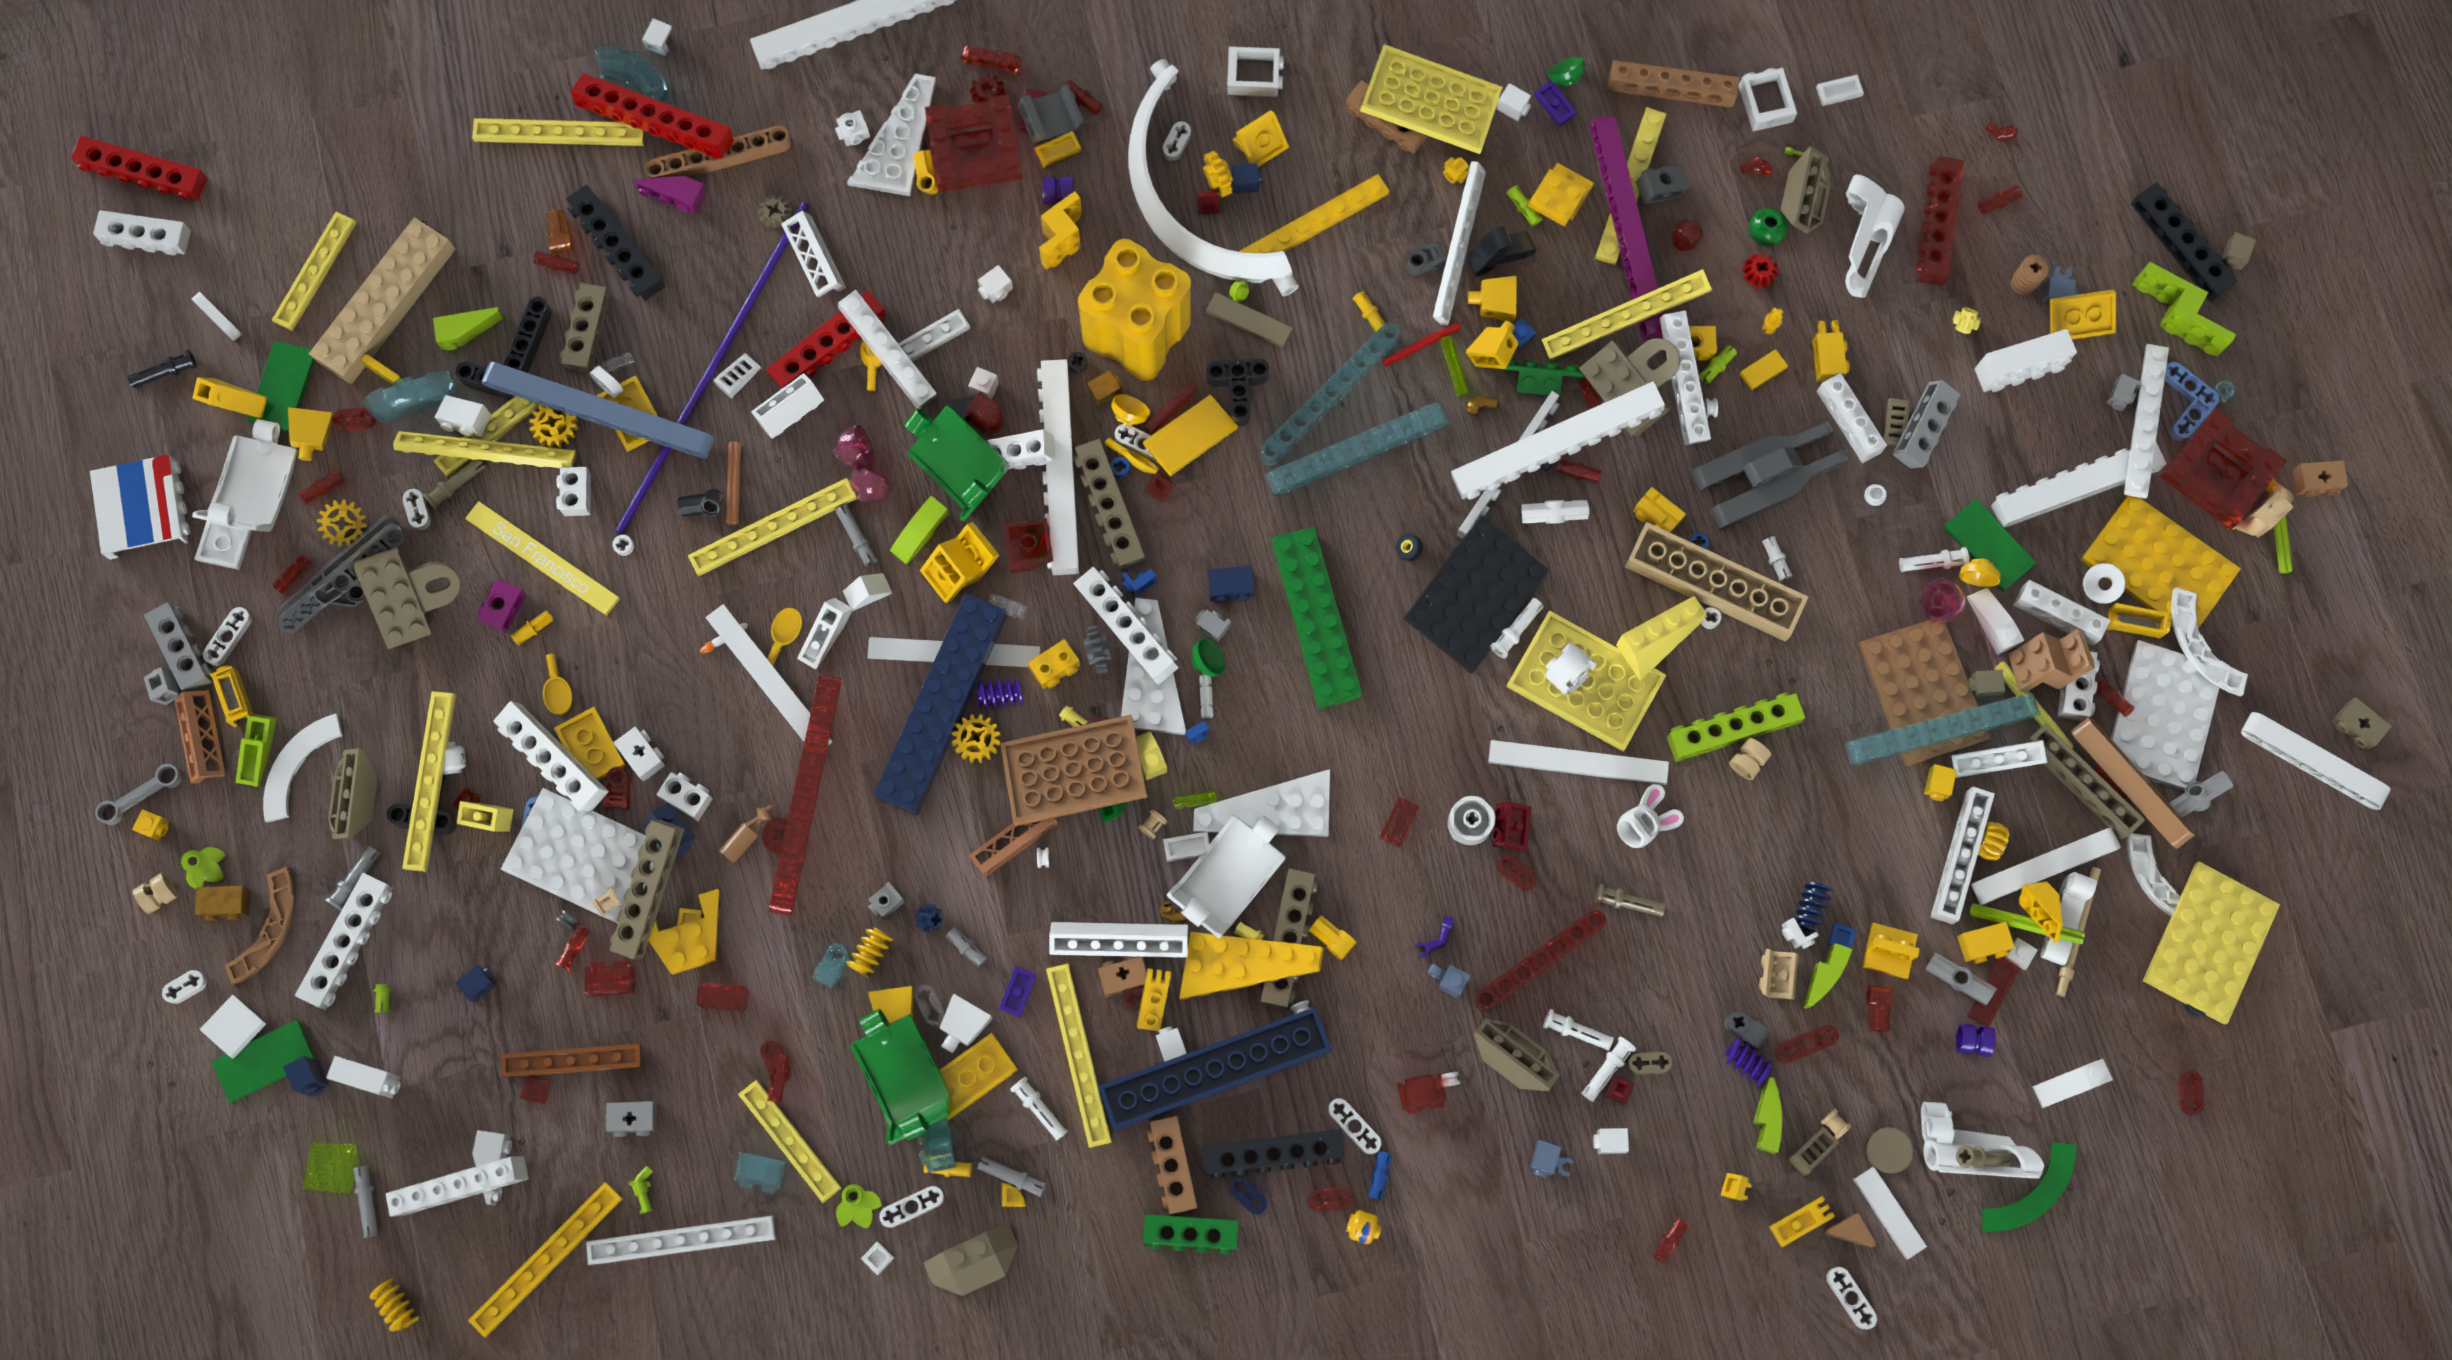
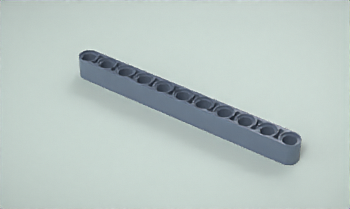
M489 362L481 381L482 384L492 389L702 459L708 458L715 440L712 435L496 362Z

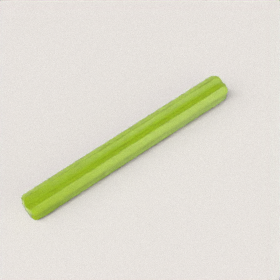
M1975 903L1971 905L1969 914L1972 917L1996 923L2006 922L2007 926L2048 936L2033 918ZM2062 926L2059 939L2082 944L2085 932Z

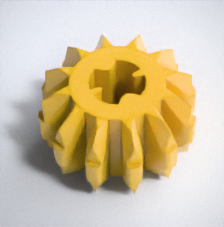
M1987 822L1978 855L1986 860H1998L2003 855L2005 848H2007L2006 845L2010 835L2008 828L1997 822Z

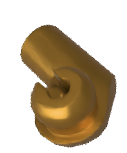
M1482 395L1468 401L1466 411L1471 415H1476L1478 409L1482 407L1495 410L1498 400Z
M1170 902L1161 904L1160 913L1162 917L1172 924L1190 921L1181 913L1182 911L1175 909Z

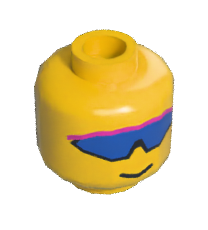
M1359 1210L1355 1214L1351 1213L1346 1232H1349L1350 1239L1370 1244L1373 1238H1379L1382 1226L1378 1225V1217L1376 1215Z

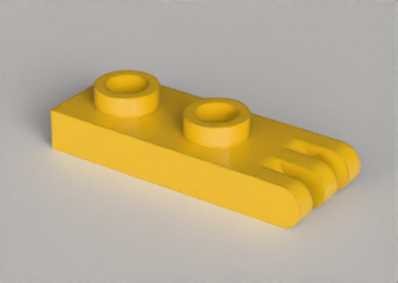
M1147 969L1137 1028L1159 1031L1161 1029L1171 972L1166 971L1163 980L1161 979L1162 970H1157L1155 978H1152L1153 969Z
M1824 1196L1817 1198L1769 1226L1780 1247L1786 1246L1835 1217L1833 1212L1824 1216L1823 1212L1830 1209L1828 1204L1821 1208L1818 1206V1204L1825 1201Z

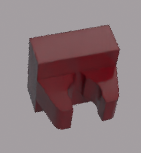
M1219 190L1197 191L1198 214L1220 213Z
M1613 1074L1604 1096L1627 1105L1635 1083Z

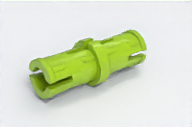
M1518 185L1508 190L1506 194L1517 206V211L1525 216L1531 227L1537 225L1543 218L1537 211L1528 207L1530 199H1527Z
M1726 345L1717 357H1713L1710 360L1708 367L1699 374L1702 382L1706 379L1704 383L1709 385L1719 372L1725 370L1730 360L1737 355V351L1734 348L1730 351L1731 345Z

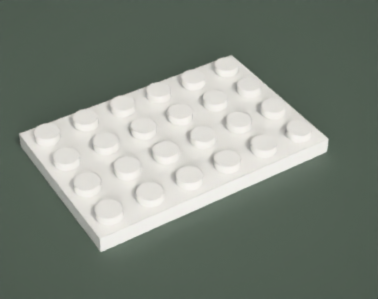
M2138 640L2135 643L2111 739L2147 779L2185 791L2187 785L2196 782L2219 687L2200 674L2185 654Z
M543 788L501 870L597 915L600 914L594 906L592 899H598L608 893V889L612 888L622 905L610 909L603 917L618 924L617 917L623 909L625 903L624 895L630 887L632 881L631 873L637 865L639 859L638 851L643 845L646 836L594 811H579L571 805L570 800ZM653 862L650 863L651 872L654 871ZM646 884L643 885V892L647 886Z

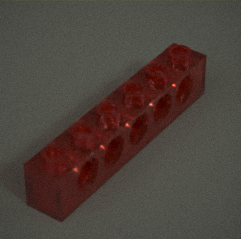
M1939 156L1936 162L1930 166L1929 176H1932V180L1929 182L1926 195H1929V202H1926L1924 207V214L1927 217L1921 228V234H1924V239L1920 242L1918 253L1921 254V261L1918 260L1916 266V273H1919V282L1943 286L1949 278L1964 160ZM1940 179L1946 180L1948 184L1943 183ZM1938 198L1943 199L1945 203L1939 202ZM1935 218L1941 219L1943 223L1937 222ZM1932 237L1938 238L1940 242H1935ZM1930 257L1936 258L1938 262H1933Z

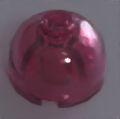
M856 424L842 430L835 442V457L852 469H861L872 465L874 462L873 449L868 451L867 443L871 441L861 425Z
M854 464L849 477V485L852 491L858 494L856 499L867 504L870 500L878 502L885 499L891 492L895 482L891 480L887 483V477L868 468L859 470L860 465Z
M1943 578L1927 583L1922 589L1921 598L1919 597L1918 600L1919 609L1924 617L1936 623L1946 624L1954 621L1961 615L1965 606V596L1961 588L1954 582Z

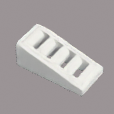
M745 353L721 372L713 381L717 387L732 399L761 369V366ZM746 362L752 367V369L748 370L742 364ZM740 368L745 374H740L737 369ZM733 374L739 378L737 381L731 377ZM727 380L732 383L731 386L726 383Z

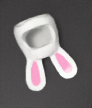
M1658 784L1649 786L1640 804L1619 818L1617 824L1618 834L1632 848H1643L1657 836L1659 831L1675 829L1683 823L1684 817L1679 810H1670L1659 817L1653 810L1664 798L1665 791L1662 786Z

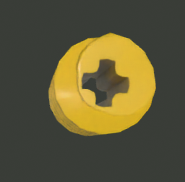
M876 928L874 930H865L869 938L861 937L864 945L856 946L860 953H852L851 956L855 961L846 962L850 968L869 978L866 975L867 972H875L871 964H880L876 956L884 957L880 949L889 948L885 941L893 942L894 940Z
M395 1278L383 1282L370 1294L371 1300L377 1299L374 1306L376 1308L382 1307L379 1314L381 1316L387 1315L384 1322L386 1324L392 1323L389 1327L391 1332L403 1330L419 1319V1316L410 1317L414 1312V1308L405 1309L410 1303L409 1300L400 1301L405 1293L396 1294L400 1285L391 1286Z

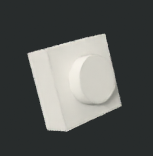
M2016 938L2013 942L2015 948L2008 951L2009 955L2005 956V958L2025 970L2038 950L2020 938Z

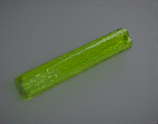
M1443 337L1440 343L1457 397L1467 396L1469 391L1452 337Z

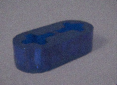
M1236 1177L1231 1181L1230 1193L1246 1210L1253 1215H1259L1265 1211L1267 1207L1265 1197L1247 1179ZM1236 1182L1239 1184L1244 1182L1246 1184L1244 1189L1249 1193L1247 1196L1242 1192H1234L1236 1188L1234 1184ZM1250 1195L1255 1200L1259 1198L1262 1200L1260 1204L1262 1206L1261 1210L1258 1208L1251 1209L1252 1202L1248 1199Z

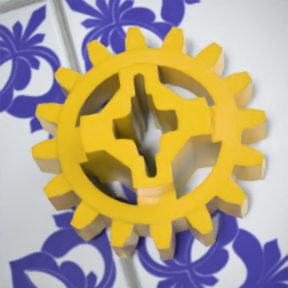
M1215 151L1205 154L1204 161L1206 164L1203 167V171L1210 188L1219 190L1221 198L1232 194L1230 184L1233 178L1227 162L1219 158Z
M541 405L538 406L539 412H532L535 419L529 420L531 425H533L529 429L534 434V439L536 441L539 440L542 446L547 443L549 448H553L554 444H557L561 448L562 442L569 444L568 438L576 437L572 432L573 430H578V426L574 424L578 422L576 416L549 407L543 408Z
M345 499L342 500L341 504L333 500L334 506L331 507L326 504L327 511L320 510L319 513L323 516V519H317L318 523H322L318 531L325 532L322 538L329 537V544L337 541L338 547H341L342 542H346L347 546H349L350 540L357 539V535L363 533L360 529L367 527V524L361 521L366 518V515H359L362 508L359 507L356 510L353 508L355 502L346 505ZM339 509V514L337 516H335L334 518H328V515L333 510ZM347 509L354 513L357 520L350 519L347 515ZM340 517H344L346 522L353 525H345L344 529H339V525L331 523V521H339ZM327 526H332L337 531V535H332ZM350 528L356 529L351 536L345 537V532Z
M971 714L969 721L966 718H962L964 724H956V728L959 731L952 732L953 737L957 738L952 741L953 746H958L955 749L956 753L963 752L962 759L965 760L969 757L970 763H973L975 758H978L980 763H982L983 757L990 760L989 753L996 754L997 750L994 746H1000V741L996 738L1001 737L1000 732H994L998 728L997 724L990 725L991 718H987L984 721L982 714L979 715L978 719H975L974 715ZM973 725H981V726H984V727H982V728H977V727H974ZM966 730V731H967V736H966L965 739H963V742H962V735H963L964 731ZM974 735L980 737L979 742L973 740ZM991 736V742L987 747L986 741ZM975 749L979 750L980 752H970V750Z

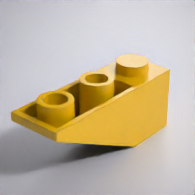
M197 377L193 393V399L258 418L263 417L267 401L265 396L216 378Z
M2047 881L2023 885L2019 904L2045 933L2057 943L2063 924L2059 893Z

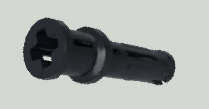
M188 349L185 350L184 354L176 357L170 356L165 362L128 375L127 378L132 388H136L170 374L179 375L180 371L188 368H197V362L192 352Z

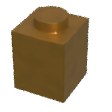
M1109 370L1087 382V387L1097 406L1101 407L1112 401L1116 395L1121 394L1120 387H1122V383L1118 376H1113Z

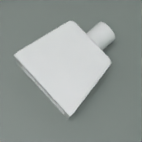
M953 994L940 1026V1030L948 1034L941 1047L951 1053L954 1052L959 1042L969 1047L991 1022L992 1016Z

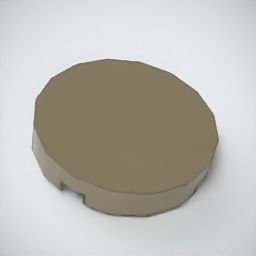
M1886 1127L1878 1129L1870 1135L1865 1152L1872 1167L1882 1173L1893 1174L1901 1172L1908 1167L1912 1160L1913 1147L1910 1139L1904 1132L1897 1128Z

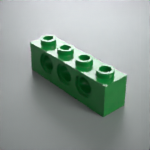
M1145 1214L1143 1244H1148V1249L1161 1250L1162 1245L1171 1246V1250L1185 1251V1247H1194V1252L1208 1253V1248L1218 1249L1219 1254H1231L1232 1250L1237 1249L1238 1221ZM1167 1226L1174 1230V1236L1169 1240L1163 1239L1160 1234L1161 1230ZM1193 1228L1197 1231L1198 1235L1194 1241H1187L1184 1238L1186 1229ZM1210 1230L1219 1231L1221 1238L1218 1242L1211 1243L1207 1239V1234Z

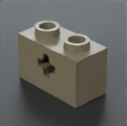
M2357 697L2348 701L2331 721L2340 732L2349 735L2357 746L2366 750L2375 747L2392 727Z

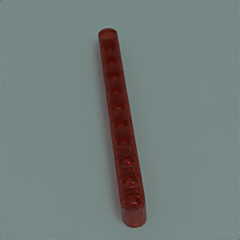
M822 674L818 676L769 905V912L787 916H792L842 678Z

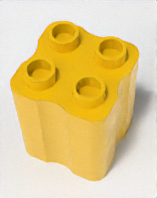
M1118 240L1105 256L1104 265L1100 273L1088 281L1078 297L1083 344L1087 349L1101 357L1116 360L1123 366L1126 372L1139 380H1153L1165 365L1169 349L1176 342L1181 341L1191 325V280L1189 275L1171 263L1157 261L1150 256L1145 248L1132 240Z

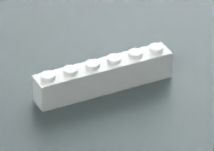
M856 290L838 302L839 310L916 408L921 409L936 398L937 393Z
M1051 922L1050 954L1187 957L1188 925Z

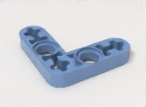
M2170 362L2166 366L2164 381L2192 402L2170 430L2171 436L2175 440L2185 441L2217 405L2219 396L2216 391L2181 364ZM2172 369L2176 371L2174 376L2170 375ZM2184 376L2185 378L2179 383L2178 381ZM2185 382H2192L2195 385V391L2187 390ZM2200 390H2202V392L2200 393V395L2197 397L2196 394H2197ZM2209 396L2211 398L2210 401L2205 403V398ZM2191 410L2197 411L2200 419H2192L2189 412ZM2187 423L2189 426L2184 430L2183 434H2180V428Z

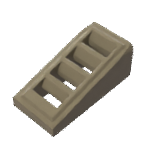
M1889 398L1885 403L1883 440L1886 445L1897 446L1908 424L1909 400ZM1891 416L1901 417V420L1891 419ZM1890 425L1901 426V429L1890 428ZM1889 433L1900 434V438L1889 437Z
M1823 1126L1789 1158V1161L1803 1176H1806L1840 1143ZM1820 1136L1829 1145L1828 1148L1818 1139ZM1812 1143H1814L1823 1153L1821 1154V1153L1812 1145ZM1806 1149L1816 1158L1815 1160L1805 1151Z

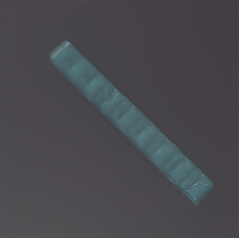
M1391 322L1384 324L1263 443L1261 446V461L1268 466L1278 463L1397 345L1400 335L1399 327ZM1390 332L1393 333L1395 337L1387 338L1384 334ZM1377 347L1380 352L1373 353L1370 351V348ZM1360 361L1363 362L1366 366L1360 368L1357 367L1355 363ZM1342 376H1347L1351 380L1349 382H1343L1340 380V378ZM1333 391L1336 395L1328 397L1325 392ZM1316 405L1319 406L1321 410L1318 412H1313L1310 409V407ZM1298 420H1302L1306 423V425L1299 427L1295 424V422ZM1282 435H1288L1290 436L1291 440L1285 442L1282 441L1280 437ZM1267 450H1273L1276 454L1270 457L1267 456L1265 452Z
M1434 402L1271 470L1264 477L1273 496H1279L1446 426L1450 421L1441 403Z
M2027 693L1855 739L1845 743L1844 746L1850 765L1855 766L2039 716L2040 711L2034 694Z

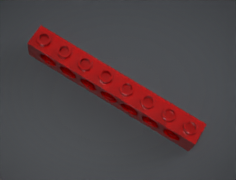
M585 73L582 74L570 90L574 104L581 109L590 110L599 116H606L618 123H625L634 129L649 132L653 136H660L672 143H678L691 150L703 152L710 157L722 159L734 142L729 126Z

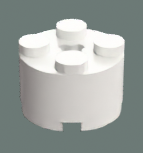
M1571 642L1562 650L1563 654L1558 659L1554 657L1547 664L1546 668L1548 670L1545 673L1546 678L1565 696L1568 695V691L1570 693L1574 692L1589 677L1587 675L1589 668L1593 671L1596 667V662Z
M1464 797L1450 811L1447 822L1449 832L1452 838L1461 844H1479L1486 840L1494 827V810L1480 797ZM1469 817H1472V820L1476 821L1473 825H1471L1469 821H1467Z

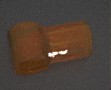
M558 209L550 210V212L546 213L549 231L547 242L551 254L572 251L573 242L568 231L565 211Z

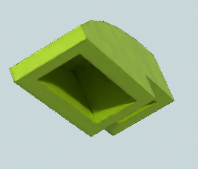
M930 496L904 528L891 547L890 552L907 565L936 533V528L949 515L948 509L934 497Z
M258 714L248 716L245 738L241 739L235 783L257 787L260 785L269 758L277 718Z
M1836 943L1830 946L1826 962H1819L1814 967L1803 1008L1808 1009L1812 1007L1834 986L1848 963L1852 952L1851 948Z
M1769 1077L1765 1079L1753 1123L1762 1126L1756 1148L1773 1154L1779 1151L1782 1134V1109L1775 1079Z

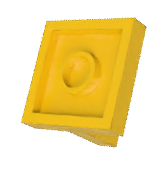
M1271 110L1237 131V137L1232 139L1234 145L1245 153L1249 164L1257 163L1258 167L1289 148L1278 119Z
M1872 923L1862 967L1908 979L1912 960L1918 958L1920 948L1915 947L1918 934Z

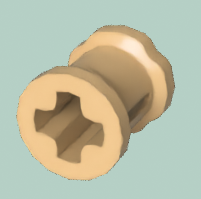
M1151 809L1150 816L1138 828L1151 839H1155L1156 832L1163 824L1167 823V820Z
M612 888L608 889V893L598 899H592L594 906L602 917L610 909L622 905Z
M1835 1108L1821 1120V1123L1823 1125L1826 1124L1831 1129L1837 1140L1852 1125L1850 1123L1847 1124L1837 1114L1838 1110Z

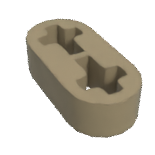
M1665 1052L1636 1053L1628 1059L1627 1066L1630 1072L1637 1075L1662 1074L1672 1067V1058ZM1659 1057H1662L1663 1061H1667V1065L1660 1069V1065H1652V1061H1657ZM1639 1058L1641 1062H1648V1065H1643L1640 1067V1070H1637V1066H1633L1632 1062Z

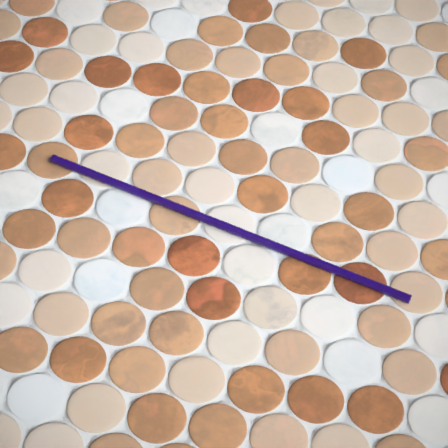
M802 201L794 216L801 211L806 212L809 204ZM796 222L795 224L790 226V229L793 234L797 229L799 222ZM785 232L676 423L686 424L789 243ZM666 446L661 448L616 527L615 532L623 535L672 448Z

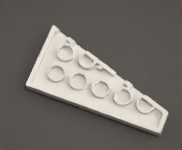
M920 74L913 76L903 92L901 100L897 106H894L887 122H884L865 157L857 165L853 176H850L848 179V186L911 196L916 174L912 154L921 151L937 82L936 77Z
M1135 598L1134 608L1137 612L1134 615L1138 620L1142 617L1150 626L1147 631L1151 635L1157 634L1163 642L1161 647L1166 652L1168 646L1158 600ZM1145 636L1139 637L1136 644L1143 643ZM1129 651L1121 717L1132 715L1135 730L1185 735L1186 729L1174 674L1172 673L1158 685ZM1159 652L1152 653L1150 660H1155Z
M1330 769L1195 808L1193 833H1219L1234 815L1252 828L1263 814L1280 828L1276 835L1328 837Z

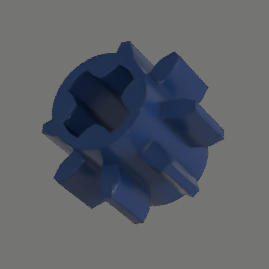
M929 903L927 907L920 906L915 915L916 926L923 928L924 932L929 933L932 932V929L939 930L944 921L941 913L942 909H938L936 905Z

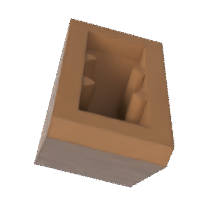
M1859 1213L1852 1214L1827 1228L1824 1233L1825 1235L1867 1248L1875 1247L1876 1243Z

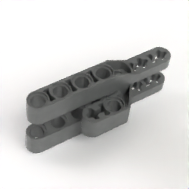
M1829 422L1822 423L1795 436H1766L1692 470L1690 474L1700 491L1713 485L1716 487L1720 482L1731 477L1737 478L1743 472L1746 473L1752 487H1757L1710 510L1719 530L1727 529L1794 499L1809 480L1848 462L1849 459L1844 450H1841L1804 466L1796 452L1830 436L1834 431Z
M392 514L383 515L359 535L357 539L352 541L349 546H346L326 563L301 589L286 600L277 609V618L281 631L288 634L296 632L329 604L356 607L366 598L363 589L356 595L349 592L353 586L362 588L354 570V561L374 555L381 549V552L402 545L404 533L397 517ZM389 521H392V522L396 523V524H388L387 526L384 527V524L387 523V522H389Z

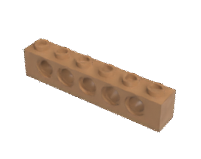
M1613 60L1607 91L1733 108L1738 94L1739 77Z

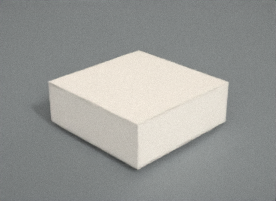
M877 1241L861 1259L879 1275L894 1257Z

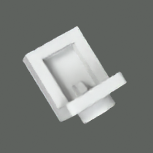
M1794 918L1782 924V933L1785 939L1791 941L1795 949L1800 946L1805 949L1815 944L1814 939L1819 936L1815 932L1805 937Z

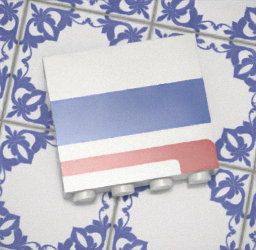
M169 454L90 471L101 554L108 559L118 558V551L174 539H180L184 543H189L188 535H190V528L185 521L187 508L182 501L184 487L179 480L181 467L179 462Z

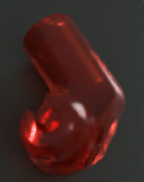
M1992 121L1985 128L1998 141L2011 140L2018 133V129L2014 125L2000 128Z
M1755 158L1741 164L1740 170L1743 175L1751 171L1761 175H1769L1773 171V166L1761 158Z

